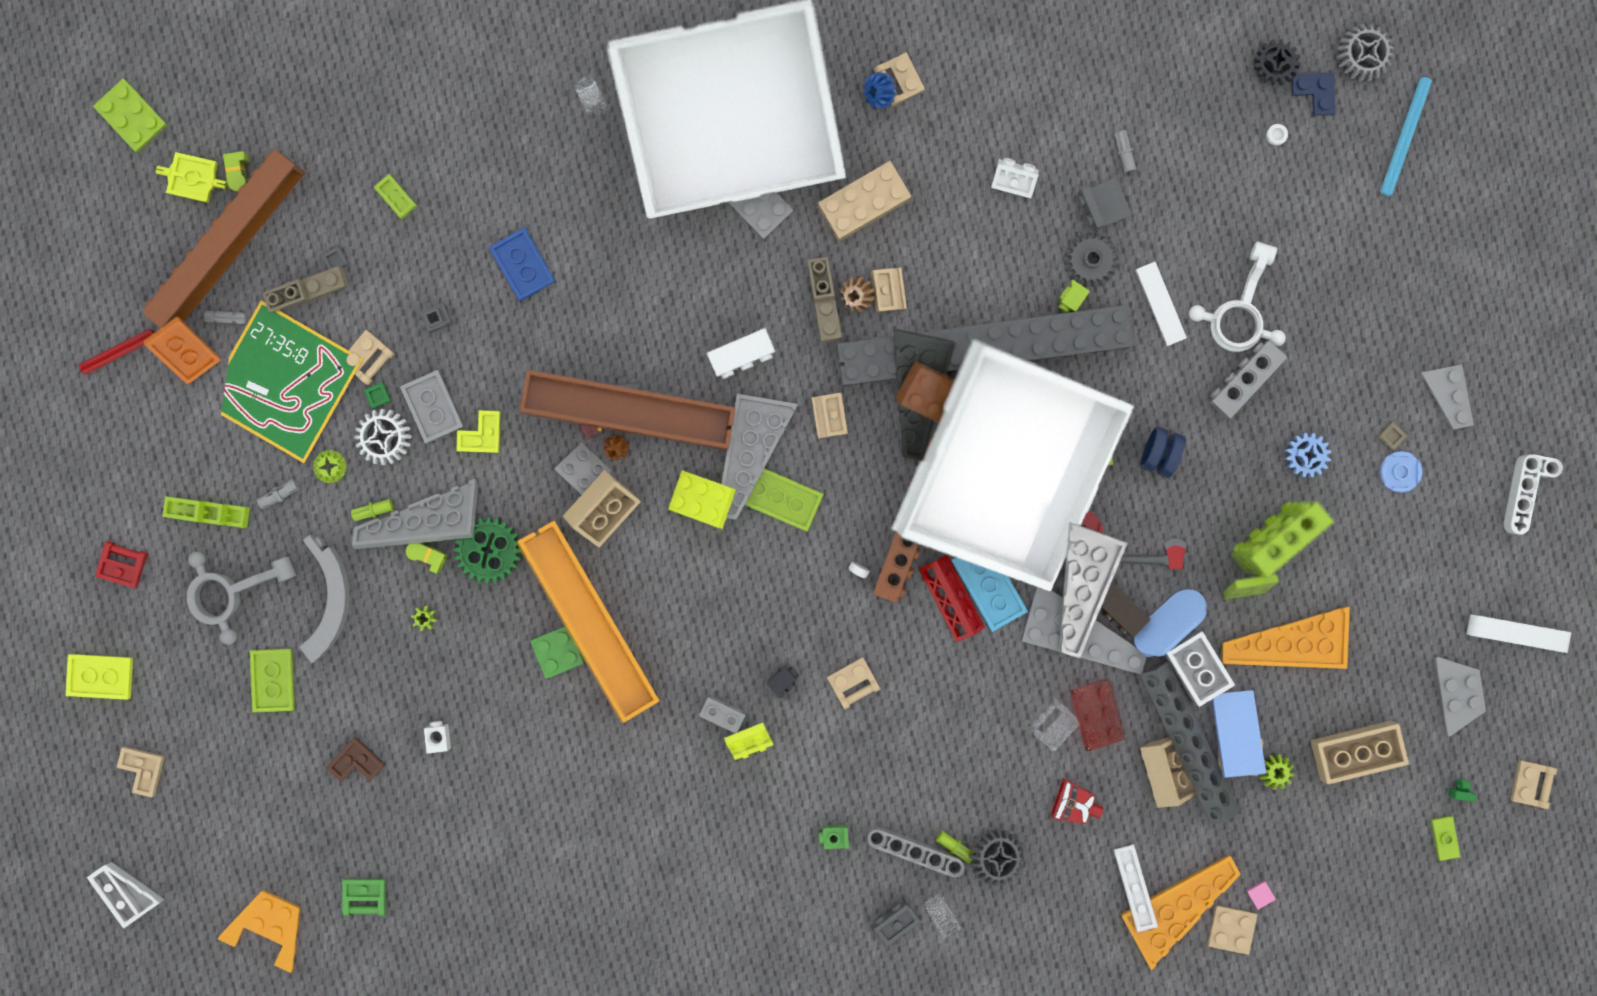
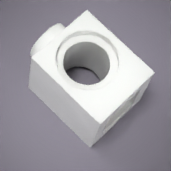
M442 721L430 722V726L424 728L426 752L435 753L450 750L449 725L442 724ZM434 731L441 733V741L434 739Z

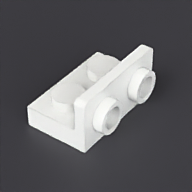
M1009 158L998 159L991 188L1032 198L1039 175L1038 169H1035L1034 165L1028 163L1023 165L1016 164V161Z

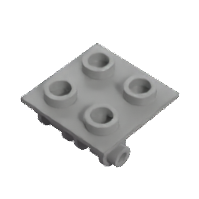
M583 443L577 446L554 468L581 495L604 470L608 473L612 471Z

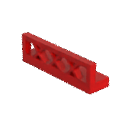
M947 554L919 568L956 642L971 637L985 628ZM933 568L936 579L930 577L927 569ZM938 587L944 589L945 597L939 594ZM948 605L954 608L955 616L949 614L947 610ZM957 623L963 626L965 634L960 635Z

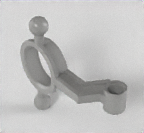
M193 552L188 557V563L191 567L196 568L198 576L189 585L187 604L192 615L200 622L209 625L219 624L221 629L220 641L225 645H231L235 643L237 634L233 629L229 628L227 621L239 606V592L275 578L280 583L297 575L288 556L272 562L273 569L235 584L231 578L225 575L206 572L204 554ZM209 580L222 584L228 593V606L219 616L207 612L200 600L201 589Z

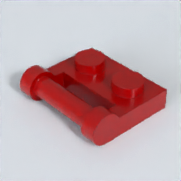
M106 541L95 577L131 588H138L148 553L133 551L117 546L114 542ZM111 553L135 559V566L111 559Z

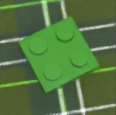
M565 626L530 641L546 679L585 663Z

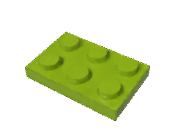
M124 78L93 106L137 153L167 126L164 120Z

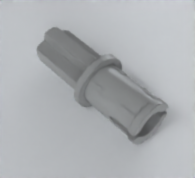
M1118 131L1115 133L1119 150L1117 155H1120L1124 173L1137 169L1132 154L1134 149L1130 146L1127 131Z

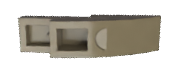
M828 257L807 260L821 343L842 340Z
M337 266L303 280L297 279L263 292L268 312L272 313L334 294L335 291L348 287L343 267Z

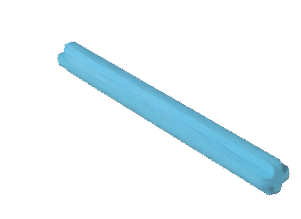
M1427 77L1419 79L1380 191L1385 196H1391L1395 189L1432 80Z

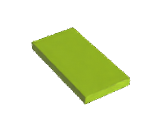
M764 469L745 505L808 532L824 494Z

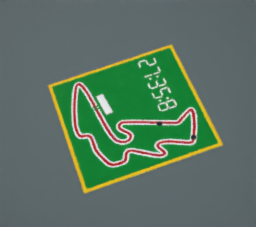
M261 300L229 356L221 415L305 463L363 359L359 357V363L356 366L349 365L347 363V356L353 354L352 352L281 311L269 313L266 303Z

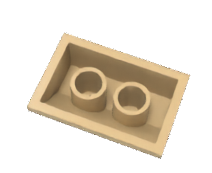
M1170 737L1150 742L1140 748L1157 808L1179 806L1197 795Z

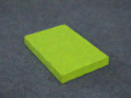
M1273 574L1269 577L1260 576L1236 580L1223 592L1224 600L1264 594L1279 582L1278 575Z
M293 649L250 650L252 712L294 711Z

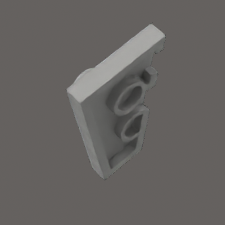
M1462 365L1420 373L1451 430L1474 425Z

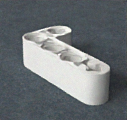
M1522 455L1517 459L1504 519V529L1508 533L1524 534L1529 530L1540 477L1559 476L1563 470L1562 463L1559 460L1539 455ZM1528 459L1531 461V467L1529 469L1526 466V461ZM1548 463L1551 465L1550 473H1548L1546 470V466ZM1524 479L1527 482V487L1525 489H1523L1522 487V481ZM1519 500L1523 502V507L1521 510L1518 508ZM1515 522L1519 524L1518 528L1514 526Z

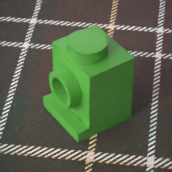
M847 824L822 826L823 832H819V844H824V849H849ZM832 835H836L838 839L837 841L832 842L830 840V837Z

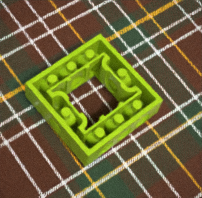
M1288 501L1280 508L1281 512L1277 516L1273 514L1264 521L1266 524L1264 527L1254 529L1248 535L1250 538L1245 543L1241 541L1233 547L1234 552L1230 555L1246 574L1269 577L1334 521L1318 502L1293 501L1291 503Z

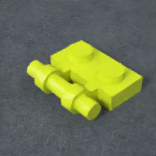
M764 723L724 738L735 760L742 757L743 759L748 758L750 754L757 751L763 752L767 750V747L774 745Z

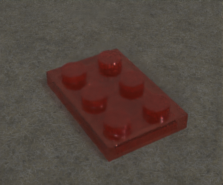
M1110 679L1070 690L1086 751H1092L1125 740Z

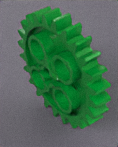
M487 517L484 523L482 518H479V524L476 525L475 523L474 537L455 540V543L460 546L453 550L459 552V555L454 559L461 560L457 567H465L464 575L469 572L471 573L470 580L477 576V583H480L483 578H485L486 584H489L490 579L497 583V577L500 576L502 580H505V573L512 575L511 567L518 568L514 564V561H521L516 556L521 551L517 549V541L514 540L518 534L511 535L513 527L506 529L507 522L504 521L499 525L498 518L495 519L494 523H491V518ZM484 532L486 534V541L481 544L477 543L476 535ZM491 533H494L495 536L490 547L493 553L488 554L486 566L482 568L481 566L486 555L483 548L488 547ZM498 538L506 539L507 545L504 549L496 547L495 543ZM473 552H478L481 556L480 561L475 564L471 563L470 555ZM492 558L500 559L501 565L498 569L490 567Z

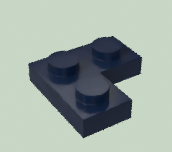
M1299 73L1296 76H1292V96L1312 95L1313 116L1335 115L1334 73Z

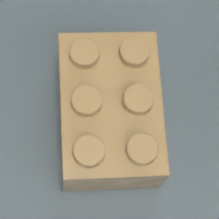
M604 470L563 517L573 529L600 548L641 501L631 490Z

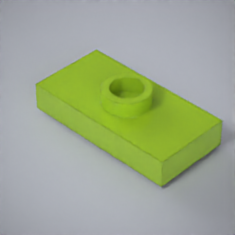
M390 174L374 186L375 190L400 219H404L417 207L415 202Z
M1453 816L1430 819L1438 860L1459 858L1460 851Z

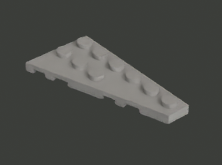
M737 394L729 449L726 454L721 483L736 489L726 517L727 519L737 520L798 404Z

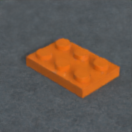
M178 316L144 340V345L187 385L221 361L220 357Z

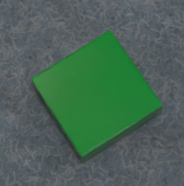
M384 382L364 390L371 409L391 402Z

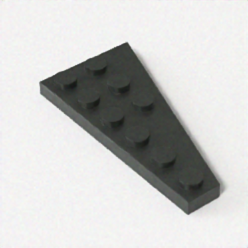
M893 328L898 391L915 360L947 376L956 344L955 341ZM899 403L902 455L905 458L923 461L934 420Z

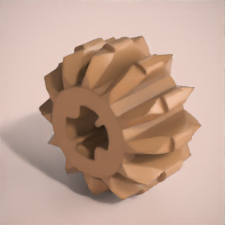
M852 277L850 281H845L843 284L845 288L840 289V292L844 294L840 300L846 301L844 307L848 308L850 306L851 312L857 310L863 312L865 308H870L872 305L870 301L875 300V297L871 295L875 289L869 288L871 282H864V277L858 279Z

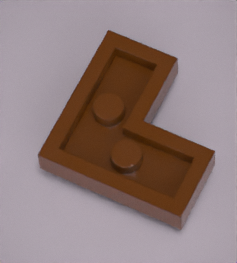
M354 737L331 761L326 769L340 782L354 768L358 769L371 781L386 764L357 737Z

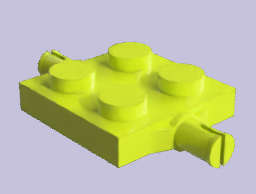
M175 152L170 168L159 165L156 167L159 169L156 170V174L167 176L168 186L166 193L209 203L214 187L226 190L228 186L227 181L216 179L218 167L216 161Z

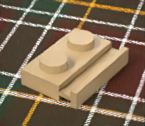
M901 267L871 271L872 286L875 289L873 293L876 313L907 309Z
M835 393L812 397L818 439L848 434L842 394Z

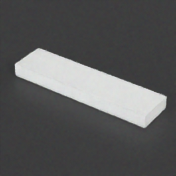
M1156 262L1136 269V274L1166 346L1186 339L1187 337Z
M1134 844L1114 849L1137 932L1158 927Z

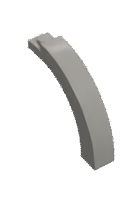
M309 535L303 541L319 562L327 584V605L323 619L314 634L299 646L308 660L314 663L331 649L343 630L349 610L350 589L345 566L334 546L325 549L326 544L320 536Z

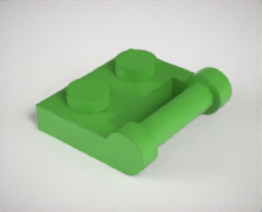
M344 878L342 880L343 916H351V914H378V916H386V878ZM351 901H378V906H351Z

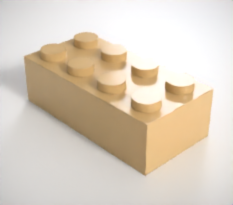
M889 161L818 202V207L838 242L907 203L910 201L911 195L892 162Z
M1386 721L1310 740L1320 781L1326 784L1409 765L1400 726L1393 721Z

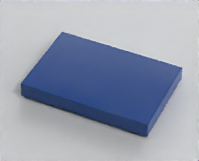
M525 227L489 247L519 302L556 282Z

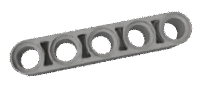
M879 826L871 827L867 832L868 843L873 848L951 877H959L964 872V864L957 855L950 854ZM873 833H880L882 835L881 840L873 841L871 839ZM893 840L902 842L901 846L896 849L892 848L890 844ZM913 847H918L921 849V852L913 856L910 854V850ZM934 854L940 856V860L937 863L929 861V858ZM958 862V869H949L950 863Z

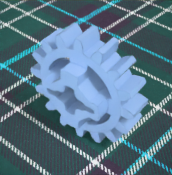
M1302 433L1301 437L1294 436L1295 442H1288L1291 448L1284 450L1286 453H1289V456L1285 457L1284 460L1290 461L1287 468L1294 467L1293 474L1300 472V477L1308 475L1309 478L1314 477V472L1317 475H1321V469L1328 468L1325 462L1331 461L1327 454L1332 452L1331 450H1326L1325 447L1329 444L1328 442H1321L1323 440L1322 436L1315 439V433H1310L1309 437L1307 433ZM1306 441V443H1304V447H1302L1301 449H1297V447L1301 443ZM1305 452H1308V454L1311 455V458L1305 456ZM1295 457H1297V459L1299 460L1300 465L1297 463ZM1318 462L1315 467L1310 469L1313 463Z

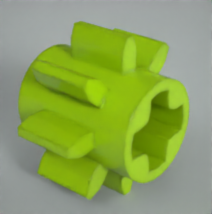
M426 605L423 611L420 607H417V614L411 615V618L415 620L412 626H420V631H424L426 626L430 630L433 629L431 623L438 621L433 615L436 613V610L429 611V605ZM425 614L428 621L423 623V619H420V616Z

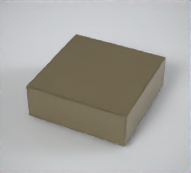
M1390 422L1377 437L1391 451H1394L1408 435L1394 422Z

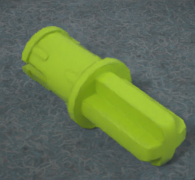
M389 498L376 503L369 502V505L352 509L351 516L354 521L369 517L376 518V515L394 511V508Z
M943 830L939 833L935 841L947 848L950 854L957 855L967 863L973 860L968 855L974 852L961 844V840H955Z

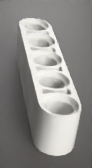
M1472 614L1469 616L1466 635L1568 653L1571 632Z

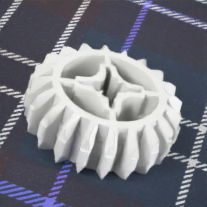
M380 409L378 414L376 410H373L372 417L369 414L365 415L367 422L359 421L363 427H356L355 430L360 432V436L356 435L354 438L360 440L356 447H363L359 453L361 455L367 453L365 458L367 461L373 458V464H378L380 461L381 465H386L387 460L390 464H393L395 461L394 457L397 460L402 459L399 452L407 454L403 446H411L405 440L406 438L411 439L412 435H405V432L411 429L410 427H403L407 421L405 419L400 420V414L394 415L392 410H389L386 414L385 409ZM381 420L390 421L396 429L386 430ZM375 423V432L373 436L368 438V432ZM381 432L383 434H390L387 435L385 442L383 440H376L379 439V435L382 436ZM398 436L397 445L391 451V441ZM378 443L381 449H384L385 454L376 453L370 445Z

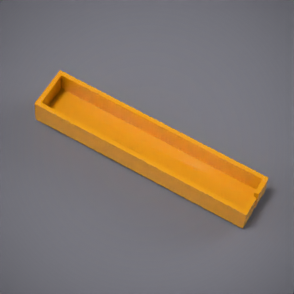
M553 521L538 529L536 532L538 534L537 537L535 532L517 541L516 544L619 721L624 723L658 703L659 699L559 527Z

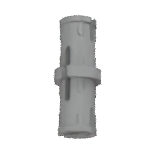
M292 478L287 483L272 488V491L258 498L257 503L262 510H266L277 502L285 501L284 498L299 491L300 487Z

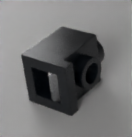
M785 665L766 684L781 699L784 696L782 693L784 690L788 692L796 685L794 681L799 674L793 667L788 669Z

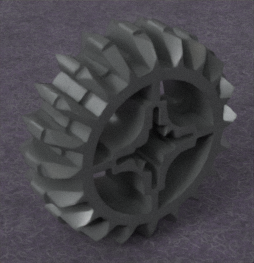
M996 828L993 832L989 829L987 830V836L981 833V840L974 839V842L977 844L976 847H970L974 853L968 855L970 859H973L969 863L974 868L972 872L978 875L979 880H984L988 885L992 883L994 886H998L999 882L1002 885H1006V879L1013 881L1012 875H1019L1018 871H1016L1017 868H1023L1019 864V861L1024 860V857L1019 855L1024 851L1023 848L1018 847L1021 843L1019 840H1015V835L1009 834L1006 830L1001 832L1000 829ZM1002 841L1007 845L1009 854L1004 853ZM997 854L1001 855V856H998V859H996V861L993 860V859H991V858H995V856H997ZM983 860L989 862L991 873L986 870Z

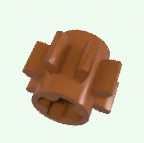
M613 434L612 438L607 437L603 443L605 445L603 451L612 460H619L621 456L625 458L629 451V444L621 435Z

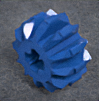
M877 72L865 78L866 83L862 86L865 89V93L862 95L867 97L866 103H870L871 108H886L894 102V97L897 95L894 89L897 86L893 85L894 78H890L888 73Z

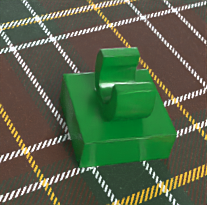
M1457 779L1456 789L1449 788L1448 792L1449 797L1470 802H1476L1477 794L1469 791L1471 782L1463 779Z

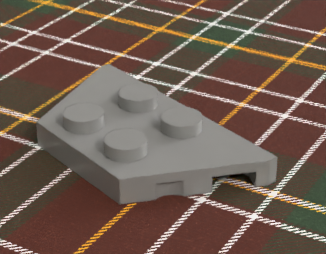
M1434 657L1446 736H1452L1486 711L1480 670L1440 657Z

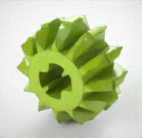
M1277 754L1275 758L1272 755H1268L1269 762L1264 760L1266 774L1259 775V778L1264 780L1265 786L1271 785L1273 790H1276L1278 786L1281 789H1285V782L1292 784L1288 778L1295 776L1293 772H1290L1294 765L1288 764L1289 759L1287 757L1282 759L1280 754ZM1275 769H1278L1280 772L1278 776L1275 775Z

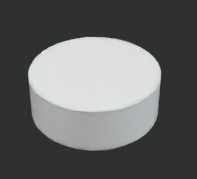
M1281 124L1272 125L1266 132L1267 141L1275 146L1283 144L1288 138L1286 127Z
M853 561L848 567L852 573L862 578H867L870 572L867 568Z

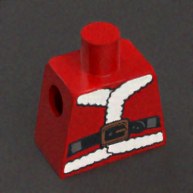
M1063 778L1050 815L1057 820L1086 824L1089 815L1096 818L1101 817L1103 806L1094 804L1095 795Z

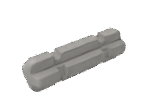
M205 311L204 320L212 323L216 321L218 323L234 324L235 322L237 324H245L246 314L243 312L216 311L215 313L214 311Z

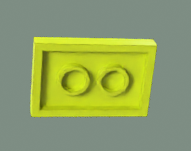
M681 471L668 510L723 529L736 489Z
M68 654L66 696L131 699L133 657Z

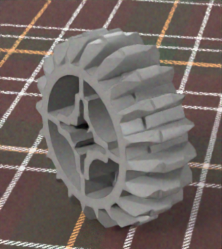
M1365 24L1359 26V29L1353 27L1351 32H1346L1344 34L1345 38L1339 41L1342 46H1339L1336 51L1342 54H1339L1336 59L1343 60L1339 67L1346 66L1347 69L1344 70V74L1352 72L1350 79H1354L1357 75L1358 82H1361L1364 78L1367 82L1371 81L1372 78L1378 79L1380 74H1385L1387 72L1386 68L1392 65L1390 60L1395 55L1390 52L1395 47L1389 46L1392 39L1387 40L1385 38L1388 32L1380 33L1381 27H1377L1374 30L1373 24H1370L1367 28ZM1359 38H1368L1373 40V42L1366 43L1364 40H1360ZM1352 46H1353L1352 49L1355 51V54H1356L1355 59H1353L1352 53H1351V47H1352ZM1371 47V49L1368 51L1369 54L1361 58V56L1364 54L1363 52ZM1377 47H1379L1380 50V60L1378 59L1379 56L1376 52ZM1364 62L1369 66L1372 65L1373 68H1365L1358 64Z

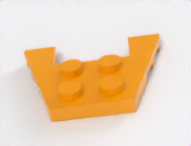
M262 890L218 937V940L235 947L244 928L283 946L274 966L291 973L294 969L301 907Z

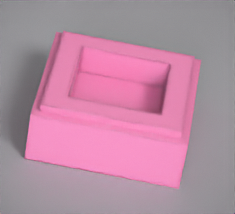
M1265 881L1246 890L1258 910L1276 900Z

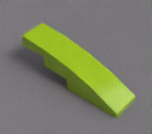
M165 496L162 517L247 528L250 507Z

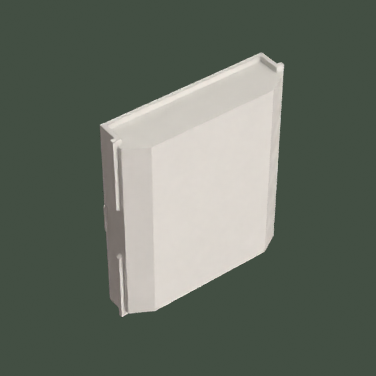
M802 0L738 14L737 19L696 26L691 29L684 30L680 26L609 41L608 51L647 218L651 219L718 205L727 201L736 202L760 197L761 194L776 193L846 177L811 0Z
M973 340L944 406L945 412L924 461H920L892 526V530L897 531L906 539L1051 591L1067 556L1069 522L1081 525L1134 406Z

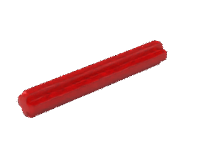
M148 329L79 364L82 374H88L144 346V340L155 332Z

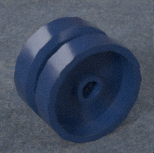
M1156 426L1147 440L1141 457L1140 468L1149 472L1157 468L1158 475L1169 479L1174 474L1182 457L1186 436L1175 432L1169 436L1167 429Z

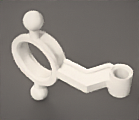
M1258 241L1255 242L1250 255V259L1255 262L1249 272L1241 300L1224 303L1214 314L1206 312L1200 305H1195L1189 310L1191 320L1195 322L1202 320L1211 322L1212 336L1223 349L1231 352H1242L1253 347L1260 337L1271 341L1275 346L1284 344L1286 340L1284 332L1281 330H1274L1272 332L1263 330L1262 316L1257 308L1251 304L1257 282L1266 264L1272 265L1277 247ZM1231 308H1242L1253 316L1256 327L1249 341L1234 343L1224 337L1220 329V320L1225 311Z

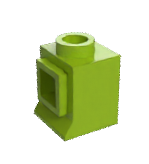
M1071 280L1069 286L1065 288L1058 299L1060 301L1058 308L1064 313L1076 312L1090 291L1076 281Z

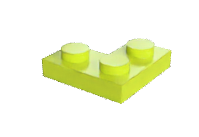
M479 410L478 431L457 430V451L500 453L501 411Z

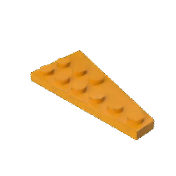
M1350 606L1224 641L1221 644V663L1347 669Z
M1229 854L1150 897L1158 927L1137 932L1131 909L1120 914L1151 970L1155 968L1156 963L1163 956L1165 957L1168 954L1169 949L1177 941H1180L1201 918L1204 911L1214 904L1216 898L1222 892L1224 893L1241 875Z

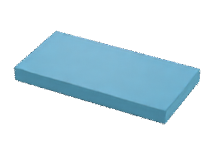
M958 557L951 560L992 632L1028 612L1007 575Z

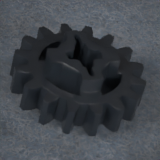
M1273 39L1270 42V46L1264 43L1262 49H1258L1256 53L1258 56H1255L1253 61L1258 64L1255 65L1254 70L1260 71L1257 75L1258 78L1265 77L1264 83L1271 80V85L1274 86L1275 82L1278 81L1281 86L1285 80L1290 82L1292 76H1296L1297 69L1301 65L1297 61L1301 56L1294 54L1297 48L1291 49V42L1284 45L1283 39H1280L1279 43L1276 44ZM1277 56H1278V59H1277V60H1278V64H1279L1278 68H1277V64H1276V60H1275Z

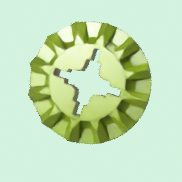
M325 450L319 453L313 461L312 470L315 472L316 478L325 483H335L345 475L346 461L336 451ZM328 460L330 464H337V466L331 468L330 473L327 469H321V467L327 465Z

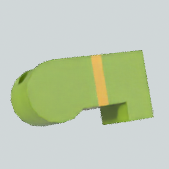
M244 151L223 154L227 183L230 189L238 192L239 188L249 181L246 177L244 163H250L249 154Z
M424 543L409 544L406 548V555L409 559L414 561L421 560L430 564L429 571L436 574L441 572L448 556L447 553Z

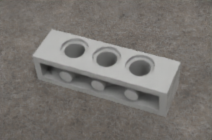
M1271 341L1259 342L1252 349L1254 354L1250 358L1245 357L1238 364L1240 369L1235 374L1231 372L1224 379L1226 384L1221 389L1217 387L1210 394L1212 399L1208 403L1225 419H1231L1288 358ZM1258 358L1262 359L1264 362V366L1262 369H1259L1256 366V360ZM1244 373L1248 374L1250 377V381L1248 384H1245L1242 381V375ZM1230 388L1236 392L1233 400L1228 397V390Z

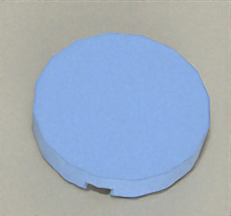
M1403 451L1391 453L1381 463L1379 471L1381 481L1391 491L1399 493L1411 491L1421 481V463L1411 453Z

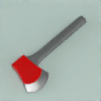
M1177 538L1169 539L1163 543L1166 551L1165 555H1122L1120 563L1162 564L1168 566V569H1183V559L1187 543Z

